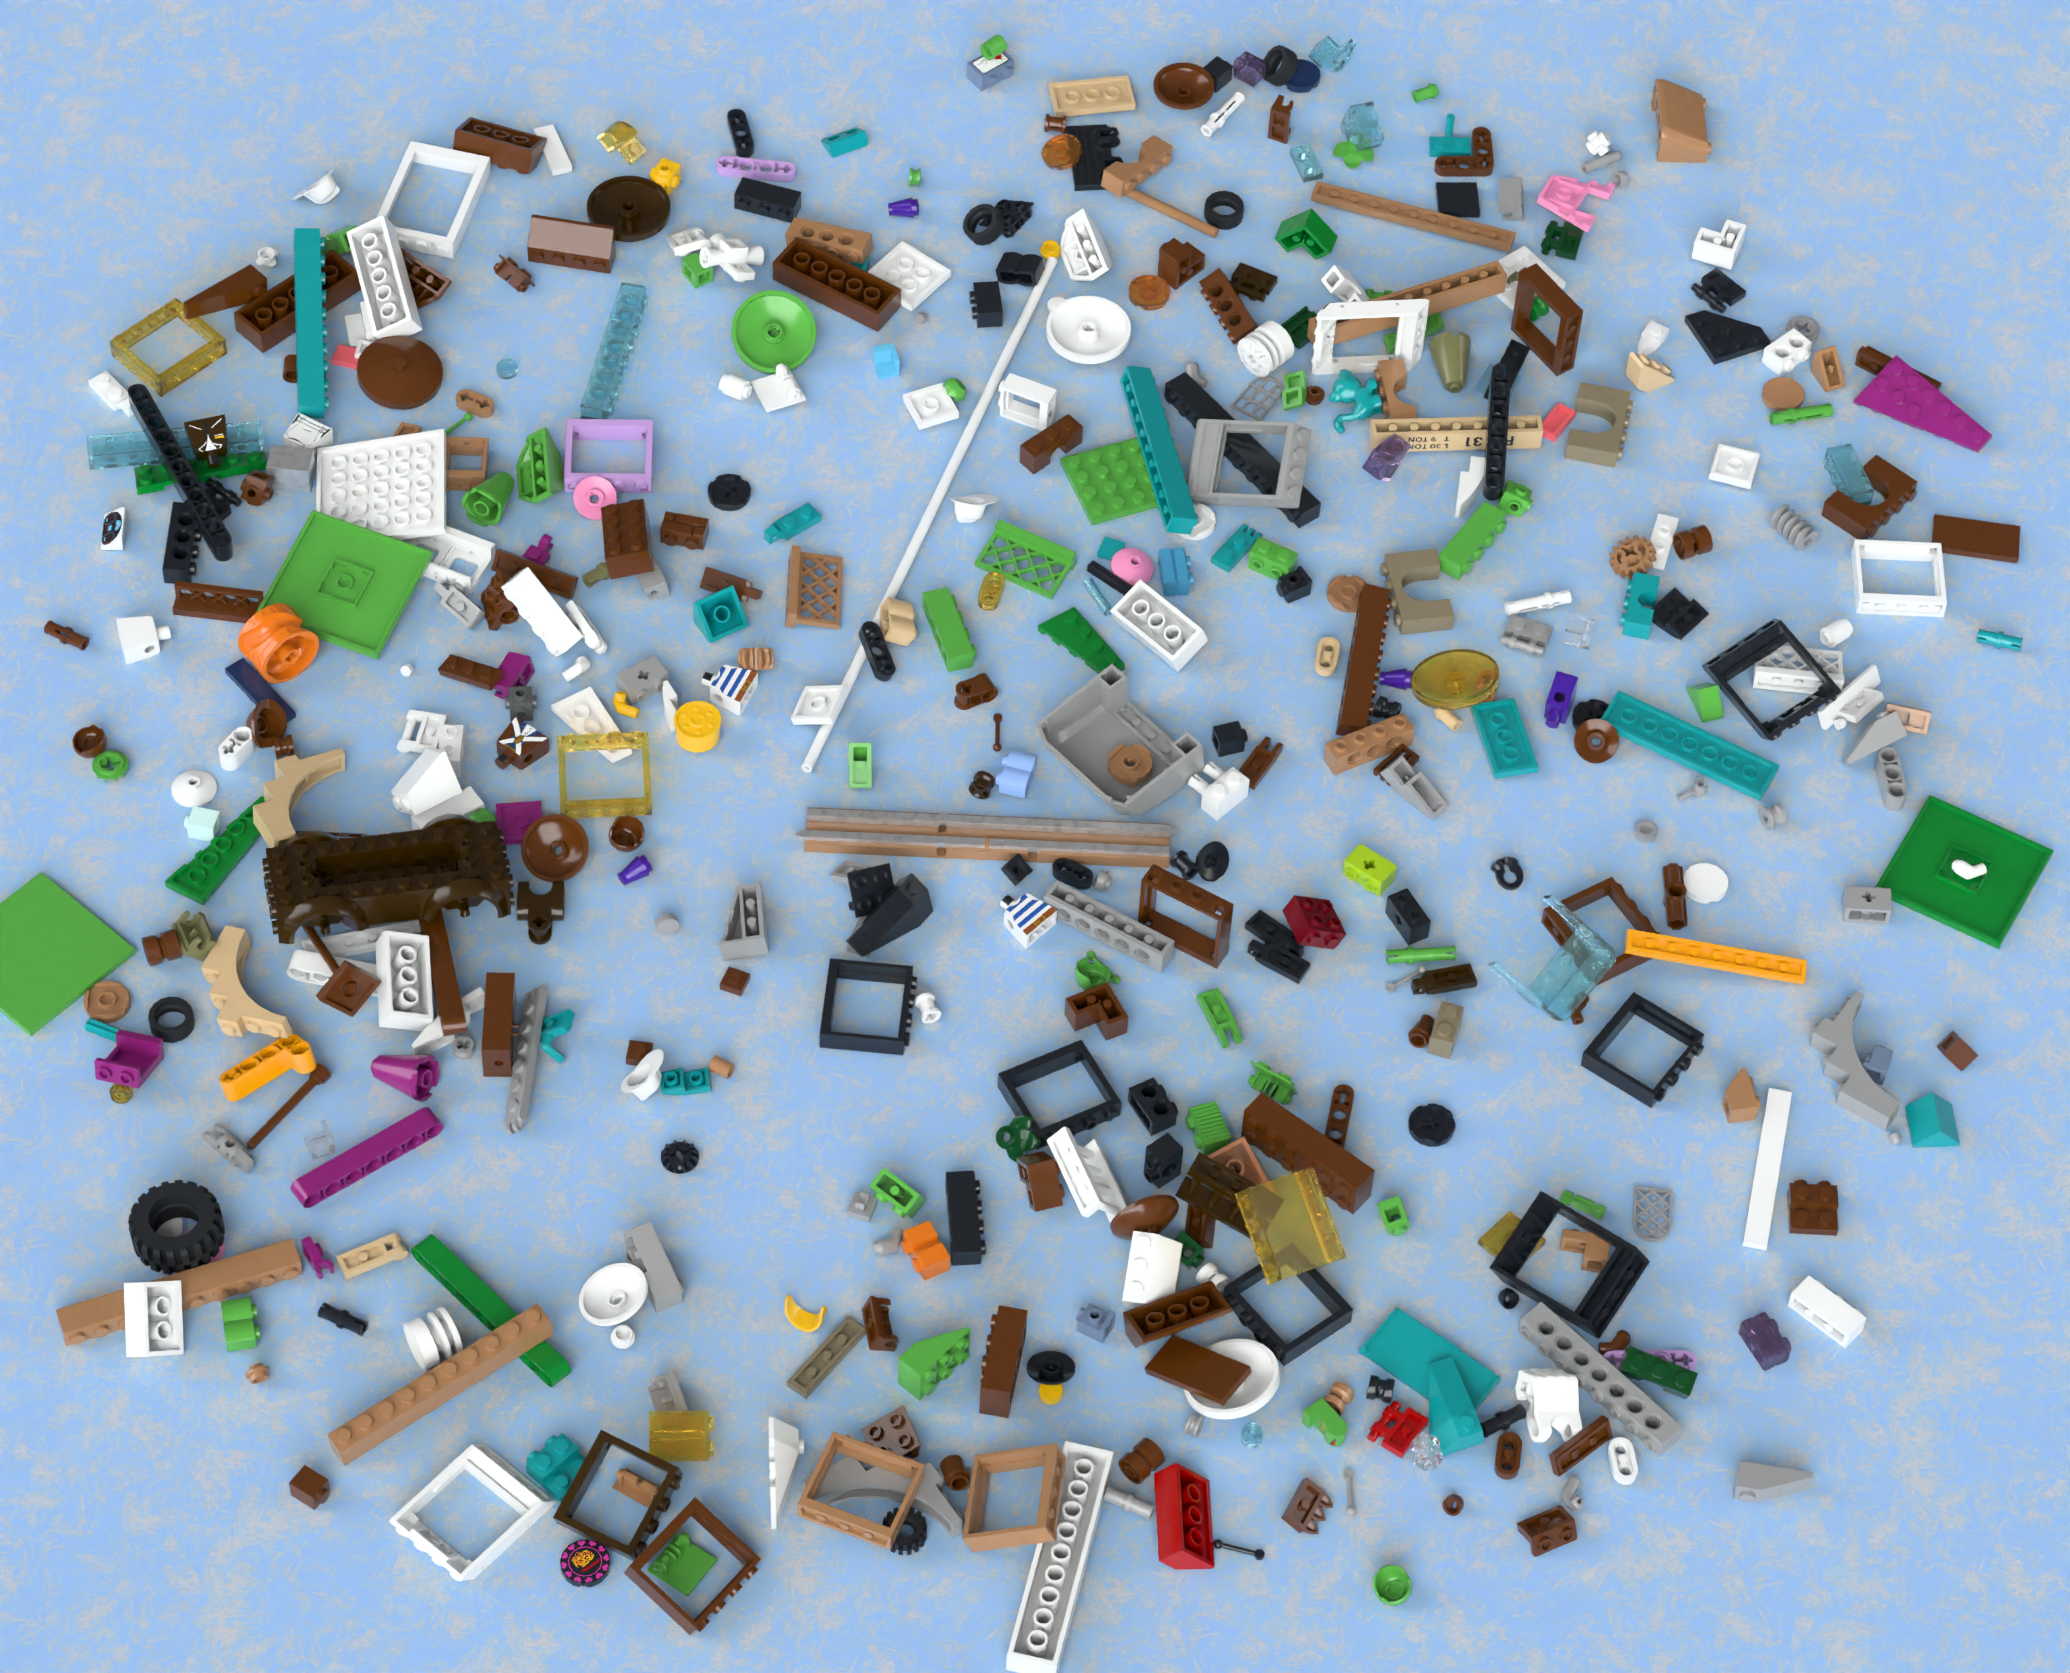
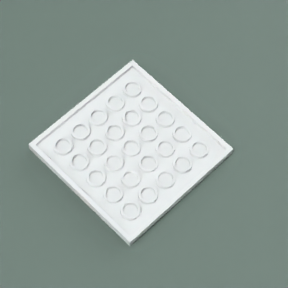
M439 429L317 448L316 511L398 540L445 534V430Z

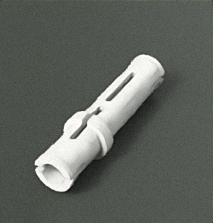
M1235 92L1217 112H1213L1210 115V119L1201 127V132L1205 136L1210 137L1217 128L1222 127L1225 124V120L1245 101L1244 95L1240 92Z
M1566 589L1555 593L1544 592V595L1505 602V612L1507 616H1511V614L1515 615L1538 609H1552L1553 606L1571 603V594Z

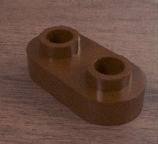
M1503 1433L1497 1442L1494 1470L1498 1477L1505 1480L1515 1478L1520 1468L1522 1440L1515 1433ZM1506 1446H1510V1447H1512L1513 1449L1510 1450V1449H1506L1505 1447H1506Z

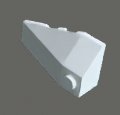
M769 1417L771 1529L777 1528L799 1465V1454H804V1439H799L798 1429L774 1417Z

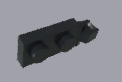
M1262 910L1255 913L1245 923V929L1265 943L1270 944L1273 942L1299 957L1304 955V946L1298 944L1293 932Z
M1252 939L1248 945L1247 953L1255 957L1257 962L1297 984L1301 982L1311 967L1310 962L1273 942L1262 944Z

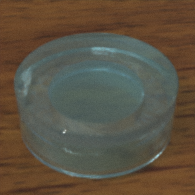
M509 358L500 360L496 365L497 375L502 379L514 378L518 373L517 363Z

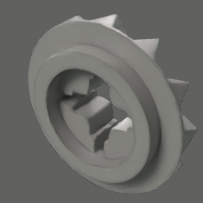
M1807 316L1793 317L1786 326V331L1789 332L1794 328L1811 342L1813 339H1817L1820 333L1819 324ZM1807 327L1806 331L1799 332V330H1803Z

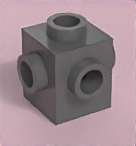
M532 686L509 687V696H505V710L510 709V721L515 717L522 721H533V709H537V695H532Z

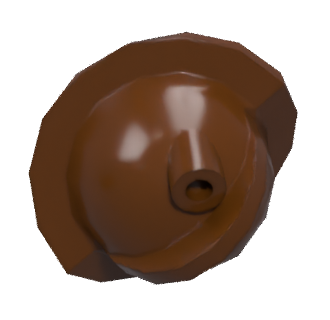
M263 699L260 700L255 709L248 715L246 725L251 729L252 738L257 747L270 748L274 746L273 737H284L287 720L283 708L276 701Z

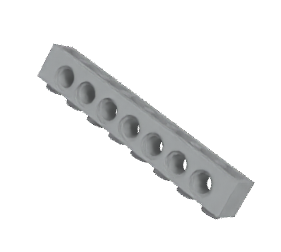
M1540 1302L1521 1318L1518 1331L1522 1337L1532 1342L1543 1356H1547L1555 1363L1559 1370L1575 1375L1578 1379V1387L1583 1388L1596 1403H1600L1606 1408L1611 1417L1618 1419L1625 1425L1629 1433L1636 1435L1643 1441L1648 1450L1654 1451L1658 1456H1661L1680 1440L1683 1427L1545 1304Z

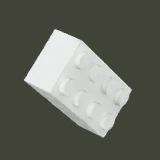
M1139 580L1110 611L1115 622L1177 672L1208 641L1203 629L1142 580Z
M384 931L375 943L377 977L381 981L377 987L379 1027L423 1031L433 1020L429 936Z

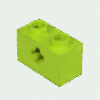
M1361 843L1344 860L1343 874L1348 879L1359 883L1367 891L1373 892L1379 897L1396 879L1397 865Z

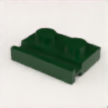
M1307 306L1281 324L1291 337L1294 346L1298 349H1301L1310 342L1307 337L1309 318L1317 316V313L1309 311Z

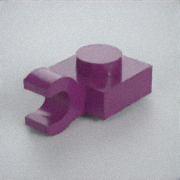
M544 534L538 546L536 547L531 544L522 557L546 565L550 560V553L548 552L553 547V544L550 543L553 537Z
M310 1236L302 1239L303 1254L312 1269L316 1271V1276L319 1279L323 1278L322 1269H329L330 1273L333 1274V1263L330 1260L321 1258L324 1256L320 1244L314 1243Z

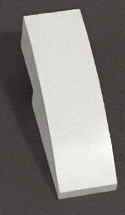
M1471 456L1469 472L1460 471L1455 518H1460L1471 507L1482 489L1485 460L1483 457Z

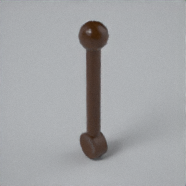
M996 713L993 716V721L995 722V744L993 745V750L998 752L1002 748L1001 744H999L1002 715Z

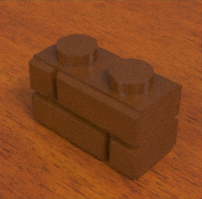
M666 511L660 528V542L668 546L678 545L687 547L690 550H704L709 534V519Z

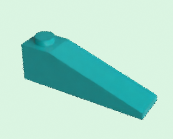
M1452 1356L1429 1364V1436L1437 1458L1484 1443L1481 1424Z

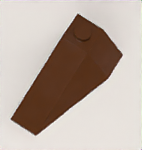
M250 264L184 302V318L188 320L248 304L267 292V278Z

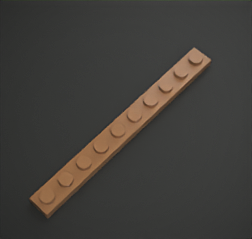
M1317 181L1311 196V201L1506 252H1510L1516 236V232Z

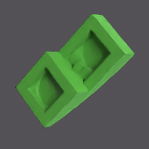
M1301 370L1284 375L1285 390H1282L1283 410L1287 411L1304 406L1307 396V373Z

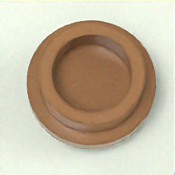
M262 1363L254 1364L245 1373L246 1378L250 1380L251 1384L264 1382L269 1379L268 1373L270 1368L269 1366H263Z

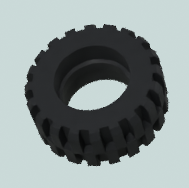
M175 1180V1183L162 1182L161 1186H153L148 1189L149 1192L147 1194L143 1193L138 1198L139 1203L135 1202L133 1204L128 1223L134 1251L145 1266L150 1265V1268L156 1272L163 1270L164 1274L172 1275V1272L179 1273L199 1267L202 1264L206 1265L211 1261V1256L215 1257L220 1251L219 1247L224 1242L225 1226L220 1205L217 1203L213 1193L208 1192L207 1188L202 1185L197 1187L195 1182L188 1181L183 1183V1180ZM184 1217L197 1221L196 1226L190 1232L179 1237H164L156 1233L162 1224L174 1218Z

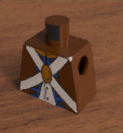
M515 717L496 742L498 757L495 759V763L502 770L510 764L519 770H523L549 752L548 737L518 717Z

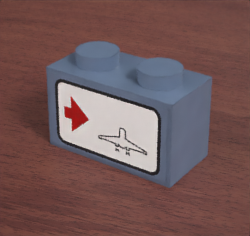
M1005 51L992 60H987L981 55L967 63L966 78L982 92L1013 75L1014 59Z

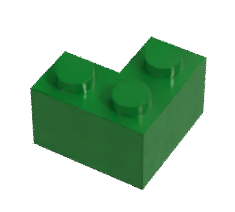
M1309 209L1282 221L1274 239L1287 252L1303 246L1316 260L1332 252L1338 236L1313 209Z

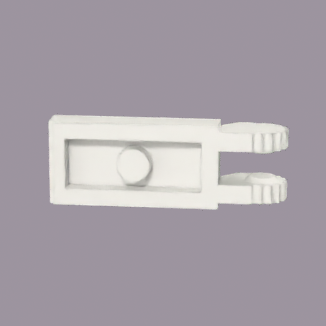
M570 600L565 605L570 612L568 617L574 624L579 625L578 631L585 638V643L588 647L594 649L596 653L600 655L605 653L608 646L584 609Z

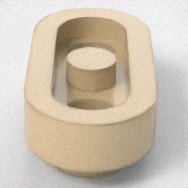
M1324 637L1319 641L1314 665L1317 674L1331 676L1336 672L1340 652V643L1337 639Z

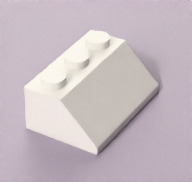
M1133 1231L1122 1298L1124 1308L1133 1309L1175 1294L1183 1247L1182 1243L1159 1234Z
M181 1280L124 1283L126 1357L184 1354Z

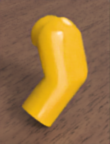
M615 692L612 702L616 711L619 714L637 719L640 708L628 705L625 692Z

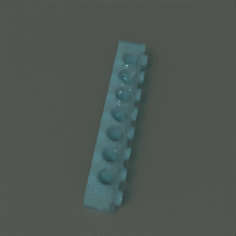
M621 282L580 405L581 419H608L609 416L613 415L614 400L617 401L619 396L618 386L623 384V371L628 369V356L633 353L634 338L637 339L639 335L638 325L643 323V310L648 308L649 305L646 286Z

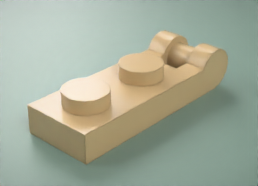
M392 1233L338 1255L336 1260L344 1277L348 1280L391 1261L403 1260L409 1253L406 1247L401 1245L402 1239L399 1234Z

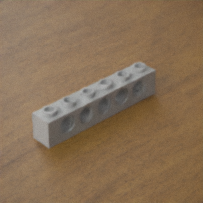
M1058 880L1053 883L1044 895V903L1057 910L1058 920L1161 973L1173 958L1174 940Z

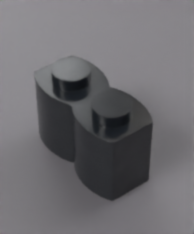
M1005 252L995 271L997 279L1001 283H1018L1023 286L1033 287L1037 286L1045 270L1043 257L1036 254L1022 255L1017 252Z

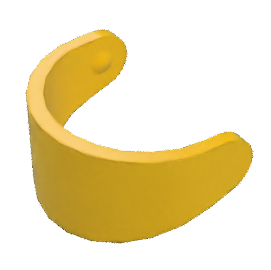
M788 1294L785 1299L786 1317L794 1327L801 1331L812 1332L817 1330L828 1312L827 1306L823 1305L820 1314H812L801 1309L794 1302L792 1295Z

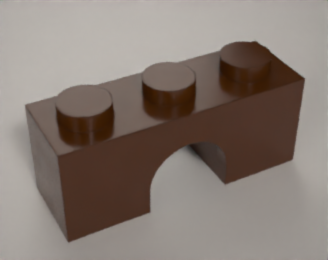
M1067 414L1021 444L1019 462L1031 473H1037L1050 464L1051 455L1058 447L1064 453H1068L1082 443L1083 426Z

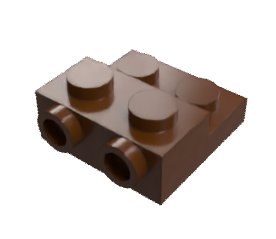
M1796 1180L1794 1183H1790L1787 1191L1789 1233L1837 1236V1185H1831L1829 1181L1808 1184L1805 1180Z

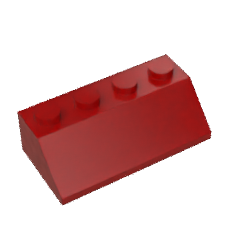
M1174 1463L1154 1473L1159 1561L1175 1570L1212 1569L1215 1565L1209 1480L1178 1463Z

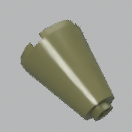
M1452 332L1441 333L1431 339V344L1429 343V350L1443 386L1450 393H1458L1466 385L1471 339L1463 332H1459V335H1452Z

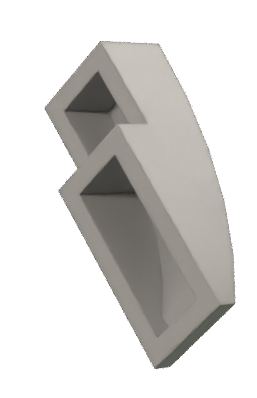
M1403 756L1395 759L1380 772L1385 780L1407 802L1430 819H1434L1448 806L1421 771L1416 773Z

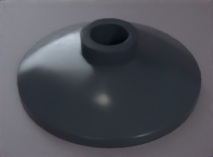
M1044 1351L1033 1355L1028 1360L1026 1370L1030 1378L1038 1383L1058 1385L1067 1382L1074 1376L1075 1363L1072 1358L1064 1353Z

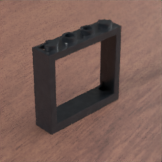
M830 958L819 1034V1048L903 1055L904 1046H909L910 1033L906 1032L907 1027L912 1025V1013H909V1008H914L915 995L911 994V990L916 989L917 977H913V966ZM838 978L904 984L898 1038L831 1031Z
M1633 992L1585 1049L1581 1066L1652 1108L1657 1101L1661 1102L1668 1087H1673L1677 1083L1679 1074L1682 1071H1687L1691 1065V1059L1701 1054L1704 1048L1702 1045L1704 1034ZM1634 1015L1688 1046L1654 1089L1649 1088L1600 1058L1601 1054Z
M1082 1040L998 1073L997 1087L1016 1117L1023 1115L1033 1116L1015 1088L1078 1062L1083 1064L1106 1101L1042 1129L1039 1128L1033 1118V1123L1029 1130L1041 1140V1144L1035 1148L1036 1150L1048 1146L1047 1140L1064 1126L1069 1128L1074 1136L1079 1132L1091 1130L1098 1124L1112 1121L1113 1118L1120 1116L1121 1101Z
M1292 1243L1224 1287L1223 1297L1238 1316L1241 1324L1248 1327L1253 1332L1255 1339L1268 1347L1283 1366L1349 1324L1352 1319L1353 1308ZM1285 1264L1332 1314L1287 1345L1240 1295V1293Z

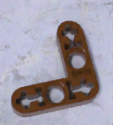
M1485 127L1475 128L1471 139L1473 156H1440L1435 160V173L1443 177H1485L1493 173L1494 157L1490 131ZM1483 149L1486 150L1488 153L1481 154L1478 152V150ZM1466 164L1469 166V168L1464 169L1461 168L1459 165Z

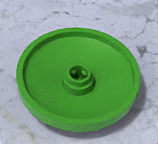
M779 290L762 291L746 299L737 309L731 327L732 344L740 359L747 366L758 372L776 374V366L778 364H784L788 367V371H793L808 359L814 348L816 340L815 320L806 304L796 296Z

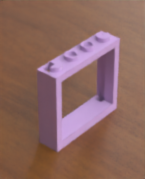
M567 419L564 468L565 492H574L576 486L583 479L598 476L608 480L613 485L616 493H652L653 420ZM573 440H646L645 474L572 473Z

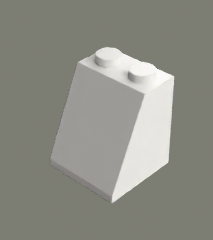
M431 747L425 749L391 790L393 795L392 803L400 812L416 816L462 793L446 751Z

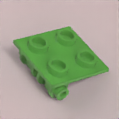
M1251 1060L1250 1063L1256 1075L1250 1076L1248 1083L1251 1085L1250 1087L1259 1092L1263 1091L1265 1095L1272 1087L1269 1097H1273L1274 1100L1283 1105L1285 1103L1289 1105L1293 1099L1291 1093L1298 1094L1294 1087L1295 1084L1291 1082V1078L1282 1072L1278 1074L1270 1070L1271 1067L1262 1061L1255 1063Z
M682 1532V1534L675 1535L647 1571L688 1597L717 1562V1559L689 1541L691 1536L686 1532Z

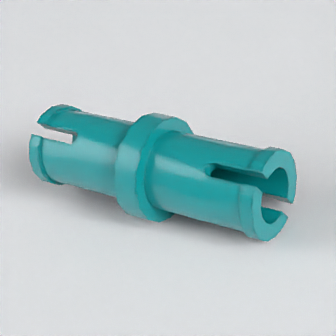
M1979 628L1976 642L1994 645L1997 649L2003 647L2020 652L2023 638L2005 635L2002 631L1996 633Z

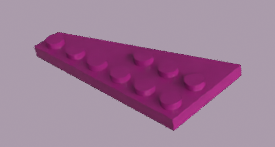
M1897 355L1853 401V404L1871 409V411L1884 414L1921 431H1927L1936 437H1942L1977 453L1992 438V435Z

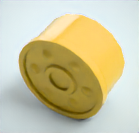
M692 701L682 705L674 715V726L678 744L691 752H705L716 746L720 739L721 714L714 705L704 701Z

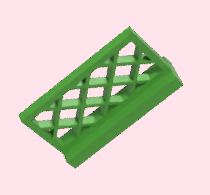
M1001 519L995 524V531L975 561V567L1051 600L1070 569L1073 570L1077 564L1076 552ZM999 538L1006 541L1007 546L995 549L994 543ZM1022 548L1026 554L1014 557L1012 550ZM1009 551L1011 559L999 561L997 554ZM995 556L996 563L989 565L983 563L985 557ZM1038 556L1044 558L1045 563L1035 566L1031 558ZM1028 559L1031 567L1019 570L1016 562ZM1014 564L1016 571L1006 573L1002 570V566ZM1061 565L1064 569L1062 572L1053 574L1051 566ZM1048 568L1050 575L1041 578L1037 577V570ZM1033 572L1034 580H1022L1021 575ZM1052 580L1053 587L1050 591L1041 588L1040 583Z

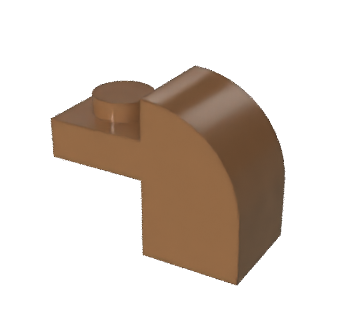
M1563 1229L1560 1250L1583 1254L1581 1270L1600 1273L1608 1261L1609 1243L1589 1231L1584 1233L1574 1229Z

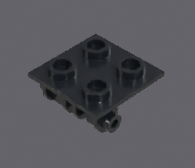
M1003 199L997 203L994 208L1003 216L1004 237H1013L1017 230L1032 216L1031 207L1034 205L1033 202ZM992 216L984 218L979 223V226H989Z
M890 863L847 873L852 901L848 903L850 911L854 910L855 918L869 915L893 888L894 883Z

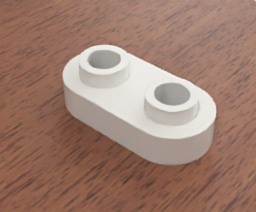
M1624 1437L1612 1439L1608 1447V1457L1613 1477L1620 1484H1631L1636 1480L1638 1474V1465L1633 1445ZM1616 1451H1621L1624 1454H1618Z

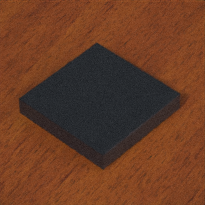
M1436 182L1435 191L1439 213L1455 217H1480L1477 182Z

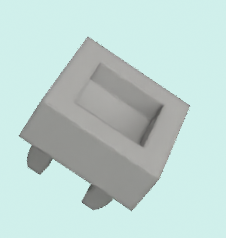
M855 1192L848 1207L847 1216L870 1223L877 1207L878 1199L870 1197V1194L866 1192Z

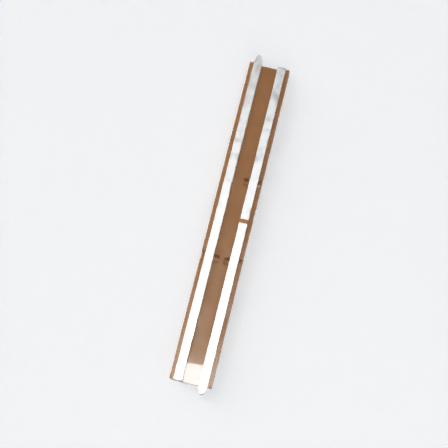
M807 807L806 830L798 831L796 833V840L804 842V852L1010 861L1019 853L1025 862L1053 863L1059 858H1066L1083 865L1150 868L1155 864L1161 868H1169L1170 837L1179 835V828L1170 826V824L965 814L946 815L922 812Z

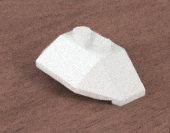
M1084 209L1066 219V227L1062 234L1060 248L1069 276L1072 281H1092L1113 266L1102 235Z

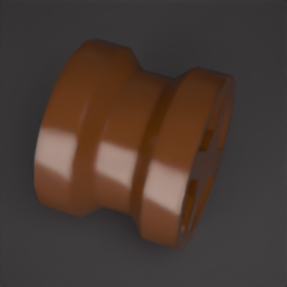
M287 735L285 738L273 737L277 759H281L283 756L295 755L292 735Z

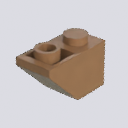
M1746 1068L1740 1070L1724 1094L1722 1106L1728 1123L1755 1120L1757 1111L1761 1107L1760 1099L1758 1096H1755L1753 1091V1078L1749 1077Z

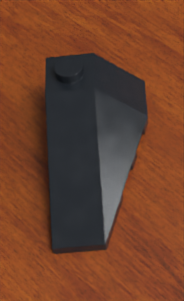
M913 873L901 878L846 942L863 957L918 928L933 912L928 889Z

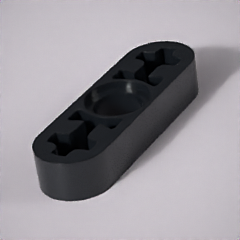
M732 109L727 113V124L735 153L738 157L749 158L754 153V143L746 114L741 109ZM738 131H743L746 134L739 136L735 133Z
M867 621L859 630L860 641L874 676L880 681H889L896 670L880 627L875 622ZM872 648H879L882 651V655L874 654Z

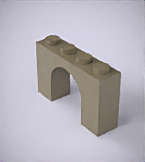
M1580 382L1575 411L1602 417L1611 424L1612 428L1602 433H1592L1570 428L1565 452L1566 459L1615 468L1617 459L1621 460L1624 447H1620V444H1625L1627 432L1623 431V428L1628 429L1630 416H1626V414L1631 413L1633 401L1629 400L1630 391Z
M1436 549L1385 554L1384 563L1380 564L1381 575L1385 576L1386 579L1385 588L1390 589L1389 598L1392 599L1390 609L1395 612L1394 624L1395 627H1399L1400 634L1452 630L1454 613L1450 599L1419 601L1408 596L1403 590L1410 583L1437 580L1439 578L1440 562Z

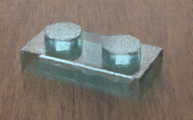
M1310 144L1290 148V155L1303 182L1323 179L1322 168Z

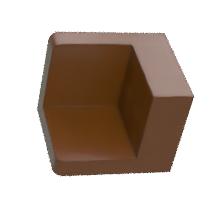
M1954 1031L1936 1046L1960 1071H1963L1978 1056Z

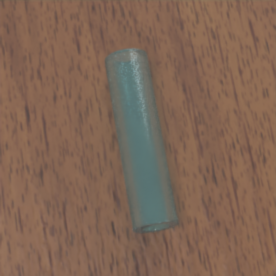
M1087 578L1083 585L1104 616L1110 615L1111 605L1094 580Z

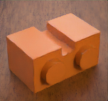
M930 1221L903 1231L902 1250L906 1255L909 1254L914 1271L920 1273L923 1280L950 1270V1255L943 1243L939 1242L938 1235Z

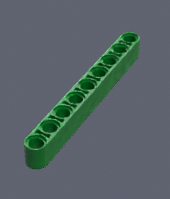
M428 1235L411 1248V1253L416 1261L491 1332L518 1315L434 1235ZM545 1340L518 1357L549 1387H554L572 1372L568 1362Z

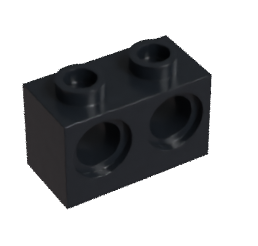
M1154 1077L1129 1088L1128 1103L1151 1136L1176 1125L1178 1109L1173 1101H1169L1164 1087L1161 1084L1158 1085Z

